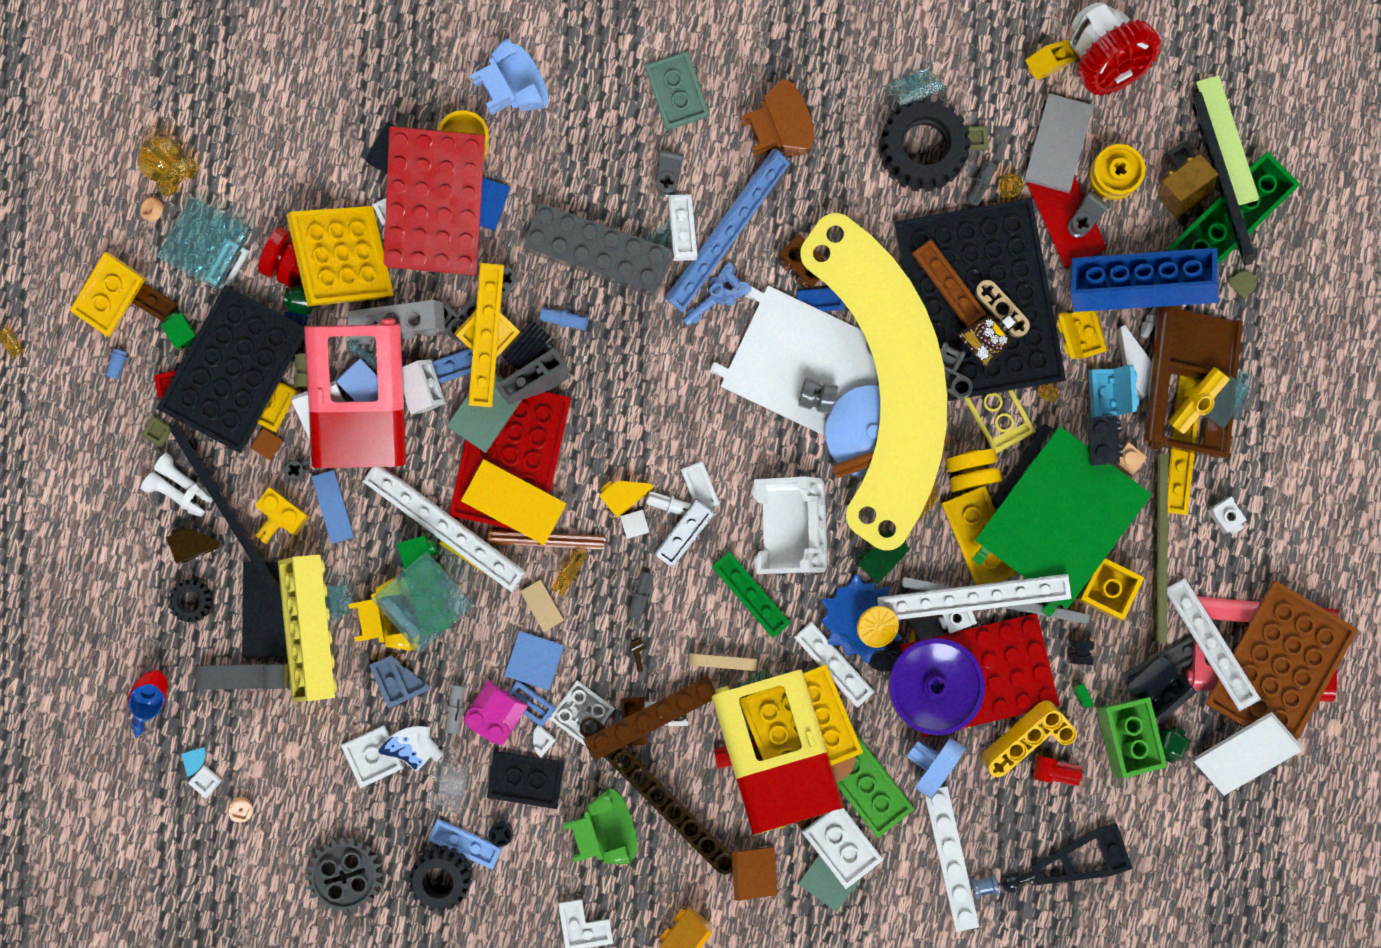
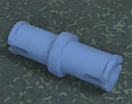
M544 306L541 309V322L558 324L561 328L567 326L583 331L587 329L589 316L569 313V310L566 309L559 311Z

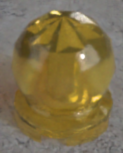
M151 137L140 146L138 165L147 178L157 181L156 188L165 197L177 193L180 190L178 185L186 178L191 181L198 172L199 167L190 157L185 158L184 151L179 143L169 137Z

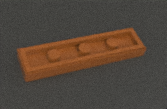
M929 240L912 253V256L966 328L987 315L932 240Z

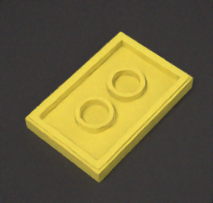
M1013 390L1008 391L1025 423L1013 428L1014 420L1012 416L1002 413L996 417L995 427L998 431L1005 433L993 439L971 399H964L991 449L995 448L996 454L1036 433ZM995 393L987 395L984 398L983 404L988 411L995 412L1002 407L1003 401L1001 396ZM989 396H996L999 399L1000 404L998 408L991 409L987 406L986 400ZM1002 416L1008 417L1011 421V426L1006 430L998 426V419Z

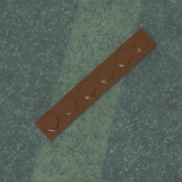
M707 676L583 739L593 761H596L712 701L711 696L716 694L715 689Z

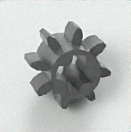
M299 456L295 457V461L286 459L288 464L286 467L281 468V470L286 472V476L283 479L287 481L292 478V485L294 486L297 485L298 480L306 483L307 481L304 477L306 474H312L311 471L306 469L309 462L304 461L300 463L301 459ZM293 466L301 467L298 470L300 473L298 476L291 474L294 471Z

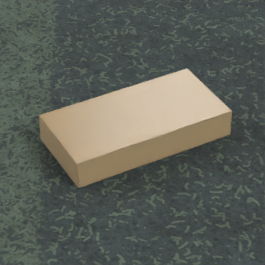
M541 580L520 591L543 632L564 621Z

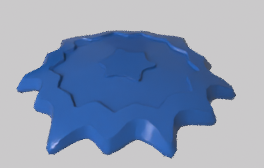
M855 574L848 586L837 588L834 598H823L822 603L827 609V614L821 621L831 633L827 641L828 645H840L847 656L858 654L867 664L870 662L875 651L885 650L886 646L873 648L863 643L857 633V623L860 616L867 609L878 606V597L888 596L889 588L885 586L877 590L873 582L865 584L861 581L859 575ZM897 633L893 641H901L902 638Z

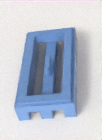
M518 680L509 691L510 695H515L544 716L540 720L528 710H525L523 713L541 727H543L556 709V707ZM518 687L526 693H528L534 699L539 701L549 710L545 712L540 707L531 702L529 699L524 697L522 694L516 691Z

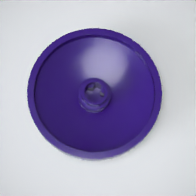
M935 638L916 642L898 656L889 675L888 691L895 712L909 727L925 734L946 735L962 729L977 715L984 699L985 682L981 667L970 651L954 641Z

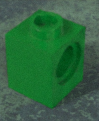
M173 313L165 318V323L161 324V327L174 348L182 351L193 343L197 333L193 327L190 328V322L184 314Z

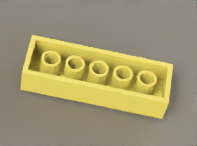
M321 555L297 556L279 560L278 569L292 702L335 698L337 683L333 679L332 672L334 657L330 653L332 635L328 631L327 623L330 614L325 604L327 587L323 583L322 575L325 571L324 562L321 560Z

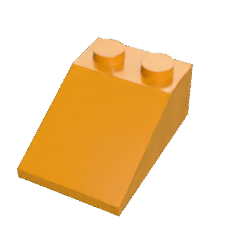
M690 906L685 910L681 908L673 918L676 921L671 929L666 927L660 935L661 943L659 947L701 948L712 934L711 923Z

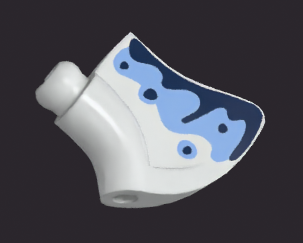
M423 726L400 730L390 736L378 748L379 754L402 760L415 772L430 757L433 761L437 762L443 755V751L438 748L439 746L430 737L431 727Z

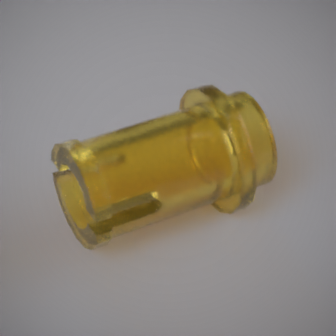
M5 328L0 331V342L9 353L11 359L25 351L14 337V331Z

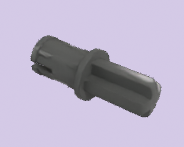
M985 160L979 174L973 179V187L966 199V202L971 206H978L986 189L990 188L989 183L997 169V165L993 162Z
M640 573L635 592L631 594L633 599L627 616L641 620L646 600L650 599L648 594L654 578L652 574Z

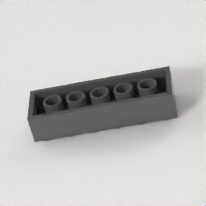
M541 203L538 204L523 248L528 253L655 298L658 296L673 255L670 248Z

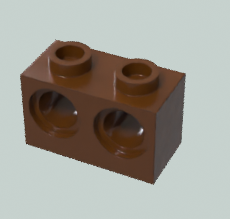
M798 234L779 253L778 257L781 259L779 264L787 272L792 270L797 275L795 280L803 288L808 286L812 289L820 279L817 276H807L805 273L806 267L802 260L793 261L788 255L792 250H796L801 254V248L805 239ZM814 249V259L818 262H825L826 260Z

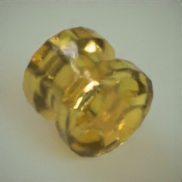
M1016 174L1004 176L998 185L999 194L1006 200L1015 199L1023 190V181Z

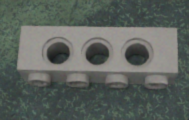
M436 300L347 312L348 325H373L374 322H377V324L381 323V319L392 318L396 320L398 318L401 328V339H414L415 334H423L426 337L436 336L438 331H445L443 302ZM420 315V323L416 326L415 320ZM349 336V340L358 341V345L373 344L372 340H376L373 336Z

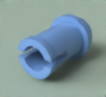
M113 349V352L109 354L111 359L105 375L120 380L125 359L128 360L126 357L127 352Z

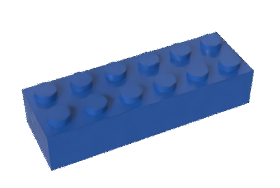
M1217 248L1072 258L1071 298L1074 312L1219 303Z

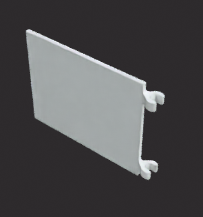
M768 286L765 293H762L751 287V291L745 297L758 302L759 306L728 369L714 362L709 372L723 378L720 387L825 436V423L828 414L817 412L815 407L811 410L798 407L804 380L808 377L819 380L820 385H823L825 382L837 385L838 390L835 402L843 394L854 388L876 385L878 375L874 359L867 351L866 337L861 329L775 288Z

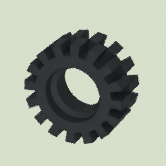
M183 580L181 583L175 584V588L170 590L171 596H168V600H170L168 608L172 610L171 614L176 616L178 620L184 622L200 621L205 616H208L209 611L213 608L212 601L214 602V597L211 595L212 591L201 581ZM188 592H195L199 596V605L194 610H188L183 606L182 599Z

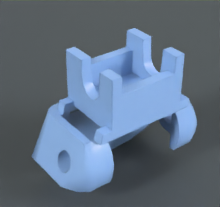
M508 38L502 41L492 52V58L489 60L491 65L470 75L475 87L483 84L492 100L486 103L490 115L512 105L513 109L519 108L520 112L544 109L548 105L547 88L537 66L522 47L512 44Z

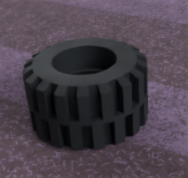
M445 845L441 849L438 846H434L430 851L427 849L418 857L410 871L411 874L409 875L408 882H411L409 886L410 892L414 891L412 897L415 901L417 899L421 901L420 906L424 907L427 905L430 911L438 908V912H443L446 907L448 910H451L455 904L458 906L471 885L472 870H469V861H464L465 855L463 853L460 855L456 854L458 849L452 848L450 851L448 846ZM434 868L446 870L453 879V886L447 889H439L433 886L428 878V871Z

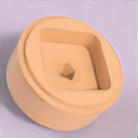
M153 197L147 198L141 205V217L150 222H155L162 214L163 204L160 200Z
M238 797L229 804V816L233 821L245 822L251 818L253 806L249 799Z

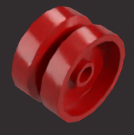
M278 227L265 244L259 259L258 273L270 279L277 275V281L288 287L292 283H296L300 277L291 233L289 230Z

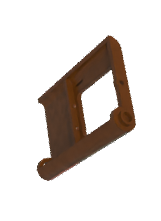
M1182 305L1158 307L1143 441L1145 444H1148V448L1162 449L1164 447L1209 457L1229 458L1243 321L1227 320L1182 310ZM1215 367L1230 379L1214 398L1215 404L1213 409L1206 414L1203 444L1165 437L1164 427L1171 374L1203 380Z

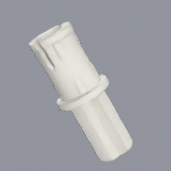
M652 491L649 492L646 500L647 505L665 510L667 514L672 512L681 516L686 512L682 509H688L691 505L690 503L674 499V496L668 497Z

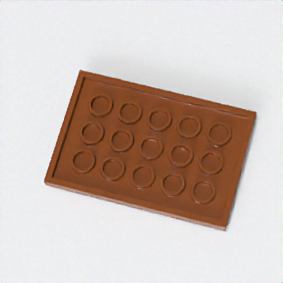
M1272 581L1232 653L1261 700L1239 711L1218 678L1204 704L1244 728L1272 712L1294 738L1298 740L1359 629L1279 582Z

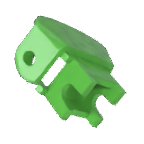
M608 788L588 803V809L584 813L585 816L564 822V830L572 828L580 852L574 854V863L597 856L598 860L604 859L605 864H631V861L636 856L637 837L630 812L621 795L615 789Z

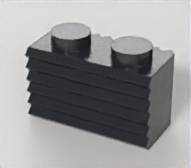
M531 320L504 350L501 356L515 369L520 370L539 358L541 354L550 351L554 347L552 344L554 339L537 323Z

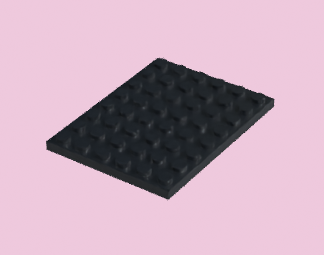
M1032 198L900 220L893 223L902 270L910 278L927 310L940 350L943 344L947 342L948 346L960 352L966 351L957 373L966 376L972 382V392L967 398L1066 381ZM929 240L934 242L987 315L979 321L990 315L994 318L975 295L976 287L985 280L994 282L1029 321L1030 327L1024 336L1013 337L1008 332L1006 333L1012 341L986 370L957 335L967 328L912 256L915 250ZM981 287L983 289L982 296L989 295L992 299L989 304L992 306L1000 297L997 295L993 298L990 294L992 290L990 287ZM1001 302L996 305V311L1000 315H1006L1009 312V307ZM1014 312L1011 315L1012 319L1016 315ZM1021 321L1015 322L1017 325L1013 327L1014 331H1023L1021 327L1024 324ZM958 382L955 385L956 392L960 394L966 393L969 389L965 382ZM947 394V402L961 400Z

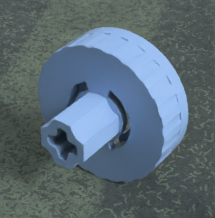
M949 737L939 752H936L918 739L906 756L925 770L914 788L930 799L950 774L966 748Z

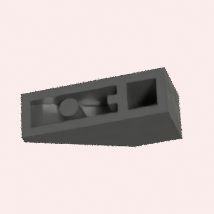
M553 348L496 384L495 388L509 405L549 391L570 378L568 367Z

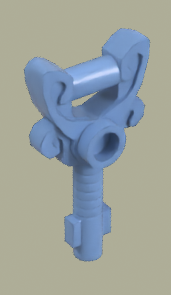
M729 262L722 269L718 278L712 277L710 279L711 287L709 288V293L711 296L696 307V309L692 307L686 312L687 316L683 318V321L688 326L692 323L696 324L702 319L701 315L716 302L720 305L732 306L735 304V298L748 294L752 288L748 283L739 281L735 276L736 269L734 265ZM727 281L733 287L732 290L726 289L725 283Z

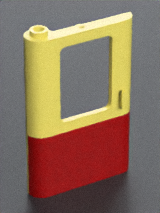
M802 670L729 690L728 686L715 690L716 694L711 697L752 835L844 808ZM782 686L801 742V749L758 761L755 757L739 699L746 695Z

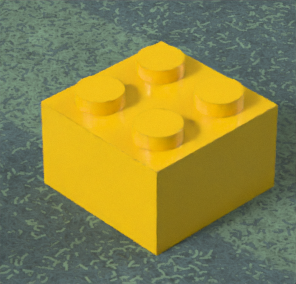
M1105 558L1080 591L1076 600L1116 620H1124L1144 577Z

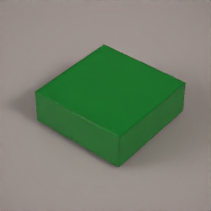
M1084 683L1072 686V690L1081 707L1089 708L1094 705Z

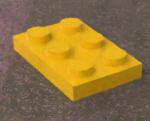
M104 252L70 311L105 336L111 337L146 278L111 253Z

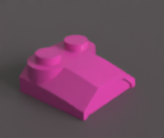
M488 680L466 713L463 721L471 730L488 741L503 746L528 707V704H524L493 684L491 680Z

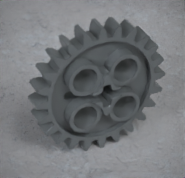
M345 836L341 838L340 843H338L336 838H333L332 846L325 842L323 844L325 851L318 848L315 850L318 857H310L309 860L314 865L307 866L306 869L312 872V874L306 876L305 879L311 880L312 884L306 888L314 889L315 892L310 897L315 898L318 896L320 899L317 902V906L324 902L326 904V912L333 907L334 915L338 914L340 909H342L344 916H346L351 908L352 912L356 914L358 906L363 910L367 908L365 901L371 904L374 902L371 894L379 895L380 892L375 887L383 885V882L377 879L383 876L384 872L377 871V868L383 864L381 862L375 863L374 860L379 855L374 854L371 856L372 846L366 850L363 848L365 841H361L356 845L355 837L349 843H347ZM349 855H355L358 858V865L356 867L348 864L347 857ZM326 862L334 864V874H329L325 871L324 865ZM360 868L365 869L363 873L350 876L347 882L345 879H339L328 884L324 882L326 879L342 874V870L344 873H350ZM355 878H362L364 880L365 888L363 890H359L354 886ZM333 885L341 887V897H336L332 894L331 888Z

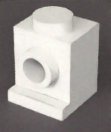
M1232 496L1225 498L1207 510L1223 534L1230 532L1233 535L1244 528L1242 523L1246 521V518L1235 504ZM1229 512L1234 516L1232 521L1227 519Z
M972 611L941 614V617H938L942 631L947 630L948 634L977 624ZM954 614L960 615V622L955 623L953 621Z

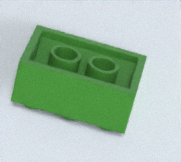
M1150 697L1096 708L1113 778L1124 779L1167 768Z

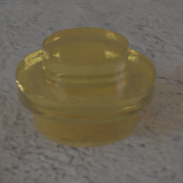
M1045 384L1044 388L1040 386L1038 388L1040 391L1038 397L1056 403L1057 398L1061 396L1060 393H1057L1058 388Z

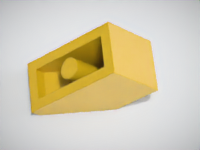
M1068 39L1044 46L1025 61L1031 75L1036 80H1039L1078 61L1079 57L1071 47Z
M609 481L600 489L602 494L599 497L614 515L619 518L654 487L650 483L616 481L613 484Z

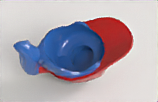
M151 670L142 675L134 683L129 693L128 706L133 714L131 728L135 737H139L145 730L144 722L159 714L165 704L168 681L166 676L159 670Z

